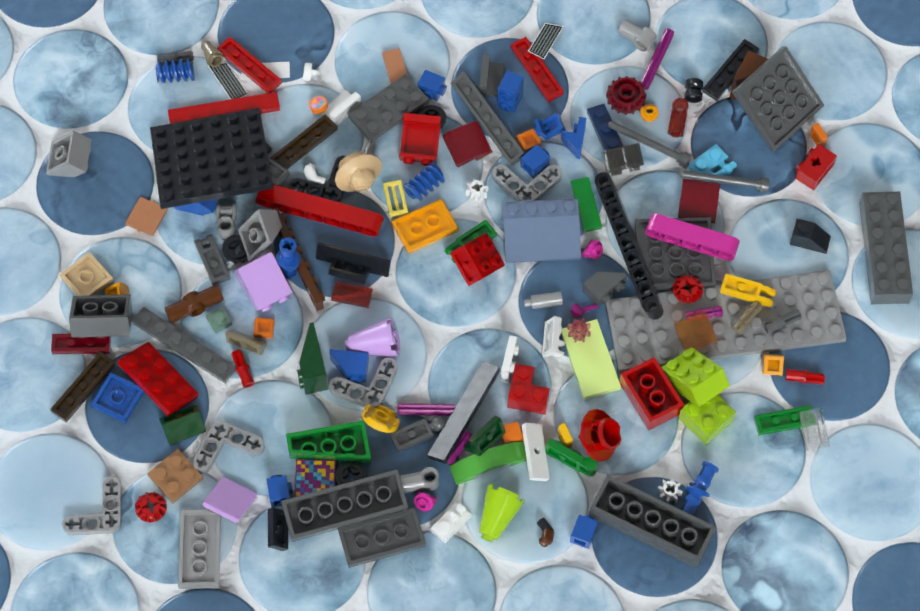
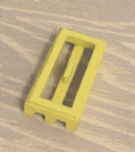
M397 180L383 183L390 219L394 218V216L401 217V215L408 214L402 181ZM395 185L399 187L403 210L399 208ZM390 186L392 190L396 211L392 210V205L388 191V187Z

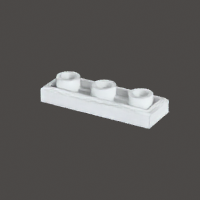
M525 422L522 424L529 479L548 481L550 476L542 424Z

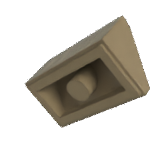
M229 330L225 333L228 343L259 355L263 354L267 346L266 342L236 330Z

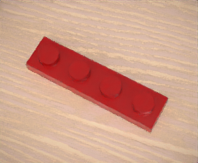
M231 37L217 47L223 53L224 58L266 93H272L282 84V80Z
M527 37L510 44V49L548 103L564 95L563 89L543 60L528 52L531 43Z

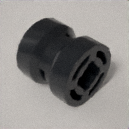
M698 78L687 79L685 81V101L690 103L701 102L703 98V93L701 92L703 81Z

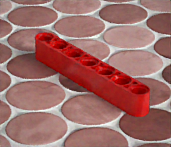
M274 184V189L258 191L255 199L258 205L266 208L275 209L278 207V210L284 213L372 237L378 236L384 217L376 212Z

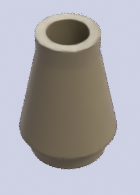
M204 42L201 45V49L207 64L212 67L221 65L224 60L223 53L213 46L211 42Z

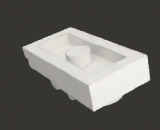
M554 316L545 321L542 357L544 358L550 355L555 357L564 355V352L558 349V347L565 345L564 341L559 340L562 332V318Z
M455 502L433 525L431 532L446 544L472 514L461 503Z

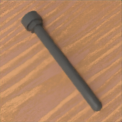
M610 121L608 123L609 128L676 159V162L686 168L692 156L687 152H676L616 122Z
M685 170L679 173L682 178L754 187L763 193H767L769 188V178L764 177L751 180Z

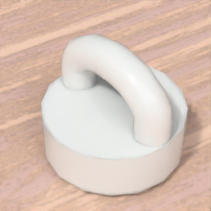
M306 62L303 80L310 81L311 75L318 76L320 71L312 69V63Z

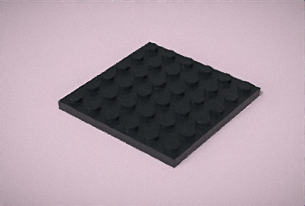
M260 108L150 127L161 209L274 189Z

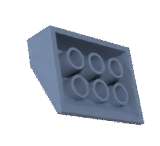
M578 199L502 202L506 263L581 259Z

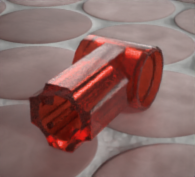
M677 98L672 103L667 133L672 137L679 138L684 135L689 108L687 100ZM677 108H682L683 111H678V110H676V109H677Z

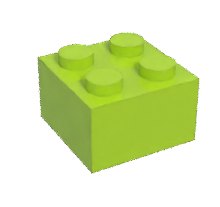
M716 395L700 407L690 401L680 410L679 420L707 445L734 421L736 411L719 395Z

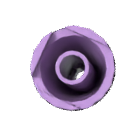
M386 319L349 335L348 340H345L347 351L364 352L373 356H399L400 354L397 351H400L398 330L393 329L392 326L396 324L394 319Z

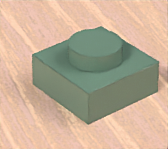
M223 307L206 315V319L215 334L232 325V321Z

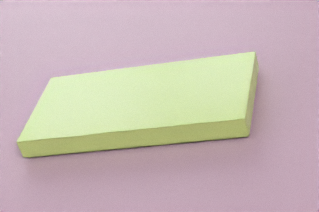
M595 319L562 328L561 336L565 342V347L583 399L621 390V385L598 320Z

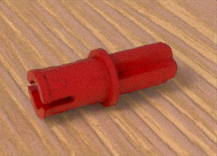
M240 349L233 351L231 355L236 366L235 372L238 373L243 388L253 386L255 382L249 370L250 365L246 364Z
M787 368L785 381L801 382L804 385L805 383L823 385L825 375L807 372V369L802 371Z

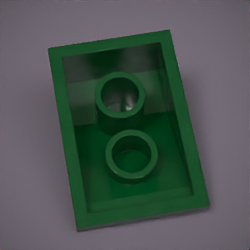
M314 322L309 324L299 361L300 369L297 370L300 389L304 388L305 395L328 390L327 375Z

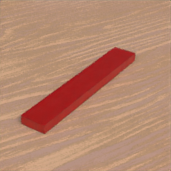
M277 92L169 109L168 115L170 124L254 108H260L261 114L280 111Z

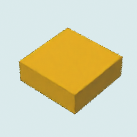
M563 423L559 425L557 434L564 446L571 448L573 439L566 424Z

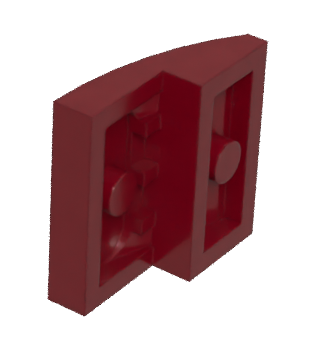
M478 121L462 125L442 135L458 168L473 159L478 161L493 152Z
M683 179L678 218L711 217V223L715 224L720 184Z

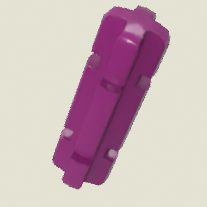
M714 306L713 309L711 307L697 309L696 312L693 310L685 312V318L688 323L695 322L696 319L700 321L712 319L713 316L715 318L723 316L721 306Z
M464 432L447 464L452 465L456 460L455 457H459L463 452V446L472 437L470 432Z

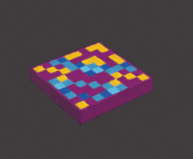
M296 460L294 497L334 487L336 460Z

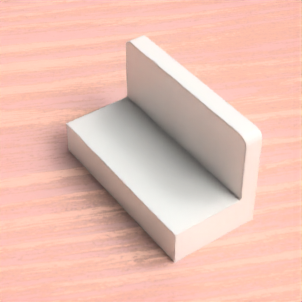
M345 90L328 105L327 110L321 113V116L326 114L338 126L348 117L350 112L361 105V96L357 92L350 94Z

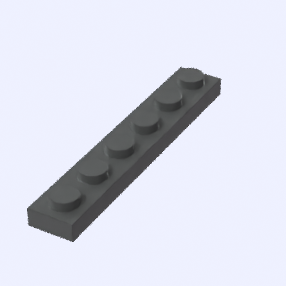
M463 71L451 82V85L509 164L514 166L526 152L470 76Z
M143 307L132 320L133 325L224 384L235 372V365L147 308Z

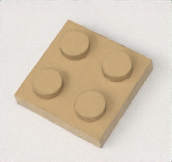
M90 252L59 274L60 278L76 296L96 295L114 281L113 277Z

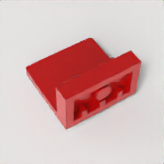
M488 233L479 236L450 253L468 286L505 266Z

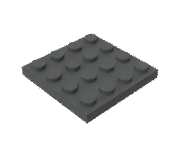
M786 46L781 47L732 91L771 151H775L824 106Z
M711 217L673 218L712 230ZM635 219L636 239L656 290H673V284L676 279L684 274L699 278L703 287H716L714 256L651 238L645 234L649 219ZM686 283L684 289H691V288H693V287H689V285H687V283Z

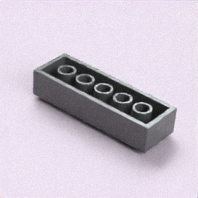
M900 191L863 192L859 206L871 305L909 304L913 295L901 193Z
M398 469L281 501L291 542L408 510Z
M608 474L589 510V516L696 569L716 530L715 526Z

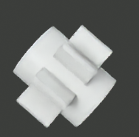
M473 179L471 184L467 183L465 195L470 196L471 202L478 201L480 203L483 198L487 199L486 192H488V186H484V180Z
M673 478L667 482L663 480L662 486H659L657 490L661 493L659 499H664L668 504L671 501L677 503V496H682L683 492L678 490L681 483L676 484Z

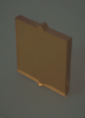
M706 312L674 324L679 336L678 340L681 341L684 351L691 347L696 350L717 341L712 330L713 325H710Z

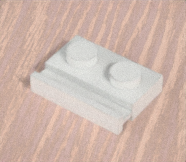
M509 336L501 369V381L506 383L509 382L510 374L514 372L516 362L513 361L514 357L518 356L520 348L515 336Z

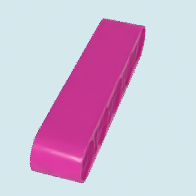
M652 214L650 216L645 234L651 238L728 261L735 259L740 244L739 239L660 214Z

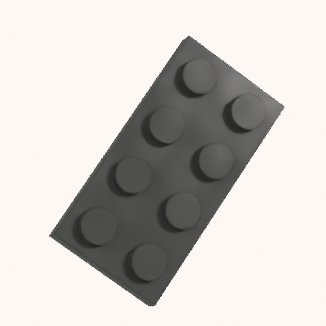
M405 74L350 112L348 118L372 143L402 122L404 113L413 114L428 104L429 98Z
M415 508L338 529L349 568L426 547Z

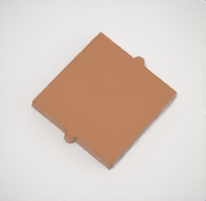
M140 197L125 225L136 229L138 232L154 236L168 208L161 209L160 204H157L156 201Z

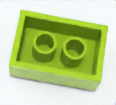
M692 347L683 351L682 354L661 367L676 392L698 407L730 386L723 368Z

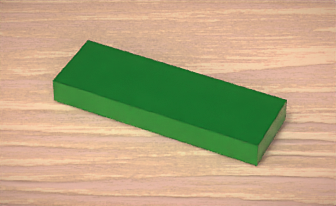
M589 177L571 180L570 184L574 199H578L579 218L583 232L602 229Z
M812 405L754 416L758 436L816 425Z

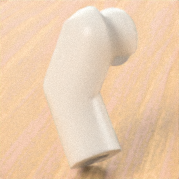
M310 163L304 167V174L308 181L326 185L327 179L317 176L314 164Z

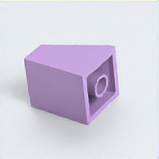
M272 252L233 272L256 311L261 309L262 312H265L273 307L272 303L278 301L280 304L290 299L288 295L293 293Z

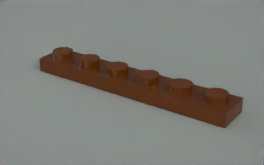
M278 207L272 209L277 211L282 225L278 232L281 239L287 237L295 239L292 229H288L286 226L288 222L284 213L280 214ZM297 244L296 251L299 253L301 257V254L303 253L300 245ZM301 257L297 272L316 311L324 309V294L321 290L318 291L316 287L318 285L314 275H310L308 271L310 267L307 260H303Z

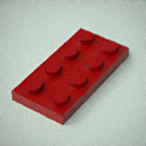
M149 341L118 360V365L167 416L198 398L199 393Z

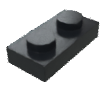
M272 507L268 509V547L285 551L288 550V527L284 512L281 509Z

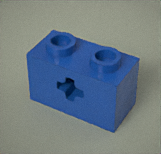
M506 71L498 87V107L502 110L515 113L523 97V76Z

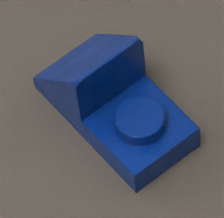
M579 117L578 124L574 123L573 132L562 131L561 133L562 142L577 159L581 157L586 128V118Z

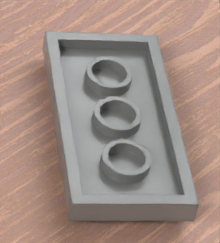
M209 509L181 510L179 589L219 588L221 515Z

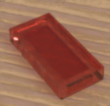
M336 281L331 301L369 308L373 289Z

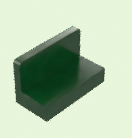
M196 405L159 418L169 445L206 432Z
M498 416L491 418L468 439L469 441L463 446L464 450L481 456L506 433L501 418Z

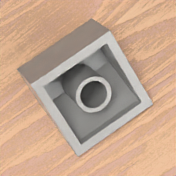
M72 131L51 142L46 174L49 176L77 177L85 173L88 169L92 139Z
M258 209L238 229L249 262H252L274 241L282 228L276 210Z

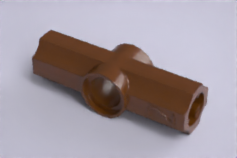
M216 284L200 292H189L182 300L164 307L172 324L187 316H198L206 308L223 301L224 298Z

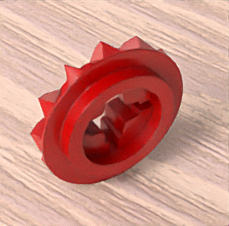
M684 274L674 282L673 294L680 302L694 303L703 294V284H701L699 278ZM686 283L687 285H689V287H693L691 288V293H689L687 289H684Z
M155 491L151 493L146 492L144 495L139 496L135 503V512L144 522H156L167 511V503L164 497ZM149 500L150 502H152L153 505H155L153 507L154 513H151L149 508L145 509V507L148 506Z

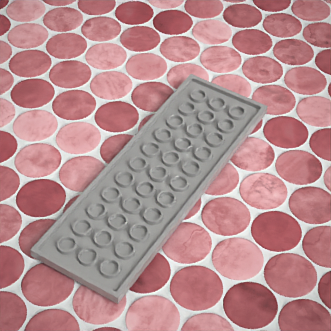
M826 270L752 280L764 286L774 288L776 295L766 296L760 292L759 295L771 299L773 305L772 307L762 306V310L756 314V317L740 334L733 330V325L740 320L739 318L751 307L750 305L753 302L721 294L722 285L703 287L701 298L689 304L676 299L673 291L658 293L664 312L662 317L657 320H652L648 317L642 308L638 296L610 299L606 302L605 306L618 373L625 372L653 357L663 367L668 361L673 360L691 347L710 360L846 342L847 338L831 271ZM656 306L651 307L650 310H654ZM714 306H721L723 309V316L718 318L713 316L712 319L700 321L696 319L695 322L689 323L685 318L686 311L693 310L696 312L697 309L708 307L713 309ZM794 310L800 311L802 318L786 325L785 329H777L769 334L765 331L763 322L778 317V314L785 315Z

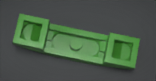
M523 441L496 446L487 449L481 456L473 454L449 466L455 484L459 485L473 480L479 474L508 464L514 466L527 461L525 445Z

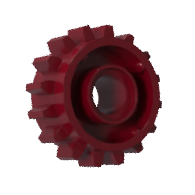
M618 77V80L612 81L611 86L608 85V92H606L607 104H611V109L616 110L618 114H634L636 110L640 111L641 106L645 105L647 96L645 87H642L641 81L638 82L634 77Z

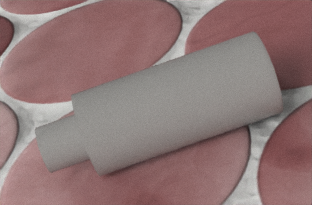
M561 291L531 295L530 299L524 300V307L531 306L532 309L563 305Z

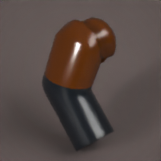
M543 517L537 522V525L543 531L539 544L542 547H547L549 544H552L555 532Z

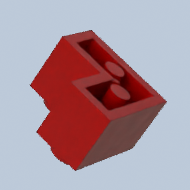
M515 363L507 408L546 415L550 388L532 385L535 367Z

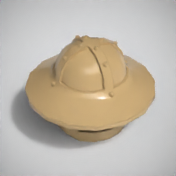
M360 151L354 152L339 162L335 183L340 190L346 192L368 191L381 172V160L372 154H364Z

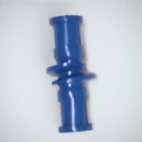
M287 237L280 241V250L276 254V261L281 266L280 269L285 279H292L297 274L301 257L296 251L297 244L295 240Z
M703 461V467L699 475H697L695 483L689 482L690 486L685 487V492L688 495L681 510L692 516L697 507H699L702 497H710L706 490L709 488L714 474L719 471L718 467L706 461Z

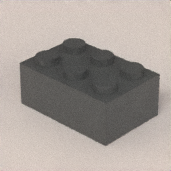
M131 295L73 296L69 315L71 337L130 336L133 316Z

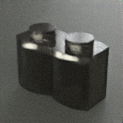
M639 143L601 152L605 170L608 174L611 173V176L621 175L622 170L629 169V172L638 171L640 166L644 165Z

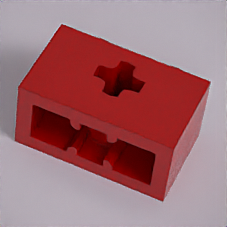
M820 144L815 149L811 148L806 155L807 159L804 162L801 161L796 167L797 174L795 179L812 190H815L835 165L837 155Z

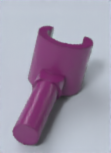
M576 303L571 307L572 310L570 312L575 318H579L584 312L596 309L598 306L593 304L581 308Z

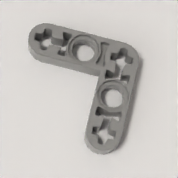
M497 165L492 170L494 182L516 201H538L561 180L562 175L560 167L550 165L527 185L504 165ZM497 172L500 174L503 172L504 177L502 175L497 176ZM550 172H551V173H555V172L557 173L556 176L552 175V176L550 177ZM541 182L545 184V188L539 190L535 185ZM510 183H517L519 187L515 190L510 189ZM524 195H525L526 197L531 196V197H530V200H529V199L524 200Z
M390 357L384 358L369 388L341 377H335L329 382L330 393L335 397L365 407L371 404L370 399H373L375 392H377L378 402L375 401L371 406L377 407L382 405L397 373V362ZM389 364H392V368H390V369L388 370V373H387V376H386V375H385V372H386V367H385V366H388ZM378 380H385L387 385L384 388H379L376 386V382ZM338 383L341 384V388L335 390V386H337ZM357 389L361 392V395L358 398H353L350 395L351 391Z
M217 421L210 428L193 460V465L200 474H206L212 468L224 444L250 455L259 456L264 452V441L259 436L227 422ZM221 427H223V428H224V432H220V434H219V436H218V439H219V441H218V440L216 439L217 434H218L216 429H221ZM236 434H241L244 437L239 443L232 440ZM209 443H215L217 448L215 451L210 452L206 450V446ZM256 443H259L260 448L256 447L255 449H252L251 444L255 445ZM204 454H205V455L207 456V458H206V460H205L206 466L203 465V466L200 468L198 462L202 463V462L204 461V459H205Z
M115 476L105 478L103 481L102 514L67 516L62 523L66 534L74 536L113 534L118 532L122 525V486L120 480ZM111 482H114L116 485L114 486V495L111 494V490L108 487L111 485ZM111 500L118 502L117 507L114 509L107 508V503ZM110 514L113 515L115 521L113 527L107 524L111 522ZM73 521L75 526H73V529H70L67 525H70ZM80 521H83V522H82V525H83V528H84V529H81V527H80L81 522H80ZM88 521H97V526L94 529L87 528Z

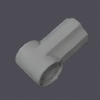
M627 19L621 23L618 29V34L632 41L634 46L643 52L647 51L657 37L650 28H641Z
M427 467L421 472L400 476L404 493L424 489L433 491L440 484L438 471L433 467ZM429 476L435 477L431 482L426 481V478Z

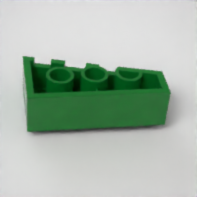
M364 420L286 434L290 459L336 460V462L356 461L371 464Z

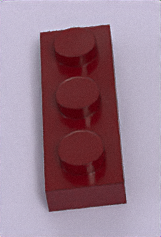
M52 334V355L98 354L99 352L110 354L111 336L79 338L71 337V334Z

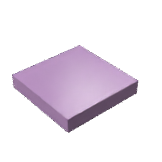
M222 477L203 501V507L238 523L256 500L257 493Z

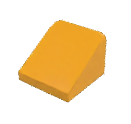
M121 282L105 288V295H130L128 286Z
M764 353L763 374L782 376L784 356Z

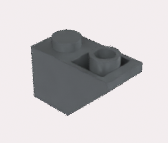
M596 272L583 283V292L597 306H600L602 303L606 304L616 291L620 292L625 288L627 275L616 272Z

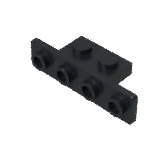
M321 242L317 244L316 259L331 263L328 275L365 284L370 273L384 277L389 276L390 260Z

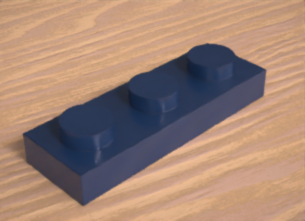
M605 104L588 108L587 114L607 158L624 153L625 148L617 131L608 127V123L612 119Z

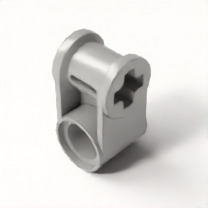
M217 203L218 233L221 239L227 240L235 235L237 204L221 205Z

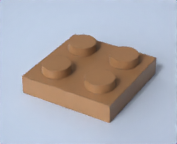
M178 449L147 473L148 477L172 504L203 480V476Z

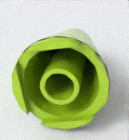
M489 484L487 487L479 533L482 534L481 538L489 542L498 540L525 502L524 498L518 500L519 495L502 487H498L497 490L492 489L494 486L492 484Z

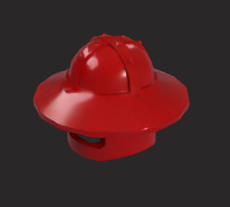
M600 409L589 410L582 420L578 438L587 454L593 460L602 462L608 460L614 454L615 448L620 445L621 427L605 411Z

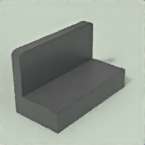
M483 54L479 90L483 95L498 96V87L504 74V63L490 62V54Z

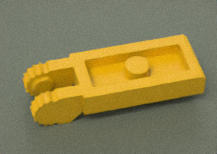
M725 274L720 290L721 294L749 302L757 301L766 307H772L773 301L760 296V292L766 296L776 295L774 288L730 274Z

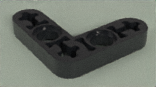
M339 156L335 160L327 185L294 178L288 183V189L294 190V187L300 185V188L296 191L304 193L305 187H307V194H310L309 192L312 189H318L320 193L316 195L317 197L322 198L323 191H325V199L331 200L329 196L335 194L336 197L332 201L340 203L344 191L340 190L333 183V180L339 169V162L346 156Z

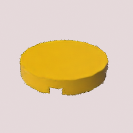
M368 404L362 411L361 416L370 427L378 431L391 433L395 432L399 427L400 419L396 418L394 411L385 406L378 405L377 407H372L371 404Z

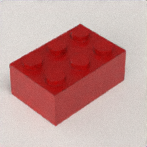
M655 357L621 373L620 385L648 431L679 416L684 403Z

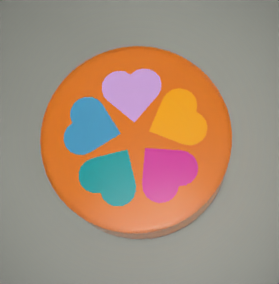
M316 96L310 100L309 107L312 113L321 114L327 110L328 103L325 97Z

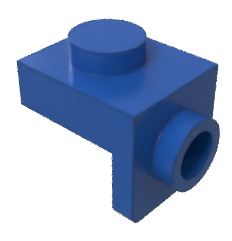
M558 113L542 121L538 118L534 119L536 124L534 129L537 135L542 136L545 140H549L562 133V131H566L561 116Z

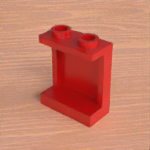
M404 113L399 153L400 161H403L404 164L419 162L423 166H431L432 162L437 164L441 129L440 116Z

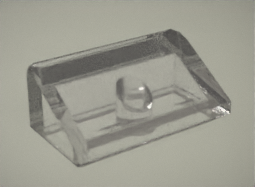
M822 408L799 412L807 451L829 447L830 444Z

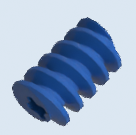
M186 58L185 64L179 59L177 65L174 60L168 65L167 60H164V64L161 66L160 62L157 61V83L159 79H161L162 83H166L167 78L170 83H173L174 77L177 82H180L181 77L187 82L189 76L192 81H195L193 63H190L189 59Z
M432 162L431 166L425 167V170L420 171V174L415 175L414 179H410L403 187L410 198H417L421 201L423 200L421 194L428 196L427 189L433 192L432 185L438 188V180L444 183L445 179L440 168Z

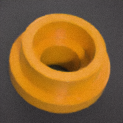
M646 104L640 110V115L646 122L656 120L659 114L658 108L652 104Z

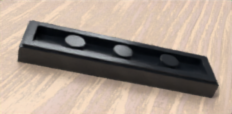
M744 39L704 86L702 92L718 101L733 83V79L748 50L757 54L759 48Z

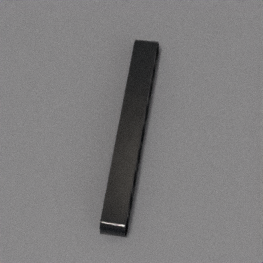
M601 172L596 175L594 180L642 308L650 319L657 320L663 315V306L617 187L607 172ZM656 306L654 310H650L651 307Z

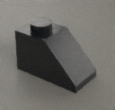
M797 218L790 245L827 254L831 236L816 223Z

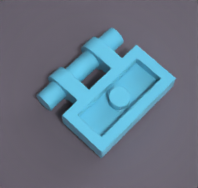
M715 144L689 163L688 169L692 172L728 176L737 167V164L734 161L729 164L725 163L728 160L727 154ZM716 168H719V169H720V170H719L718 172H716V173H713V172H712V171H714Z

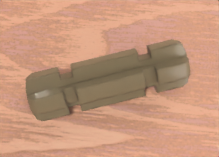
M754 301L750 305L751 307L739 318L740 320L733 325L734 331L739 334L744 331L745 327L756 317V314L762 310V305L759 302Z

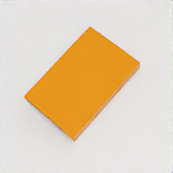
M442 198L391 221L408 254L459 231Z

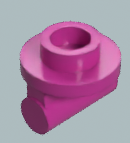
M591 239L581 255L584 258L598 259L603 252L602 243Z
M418 491L414 499L415 506L421 511L431 510L437 502L436 497L422 491Z

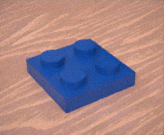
M110 372L91 403V407L126 424L145 392L138 385Z

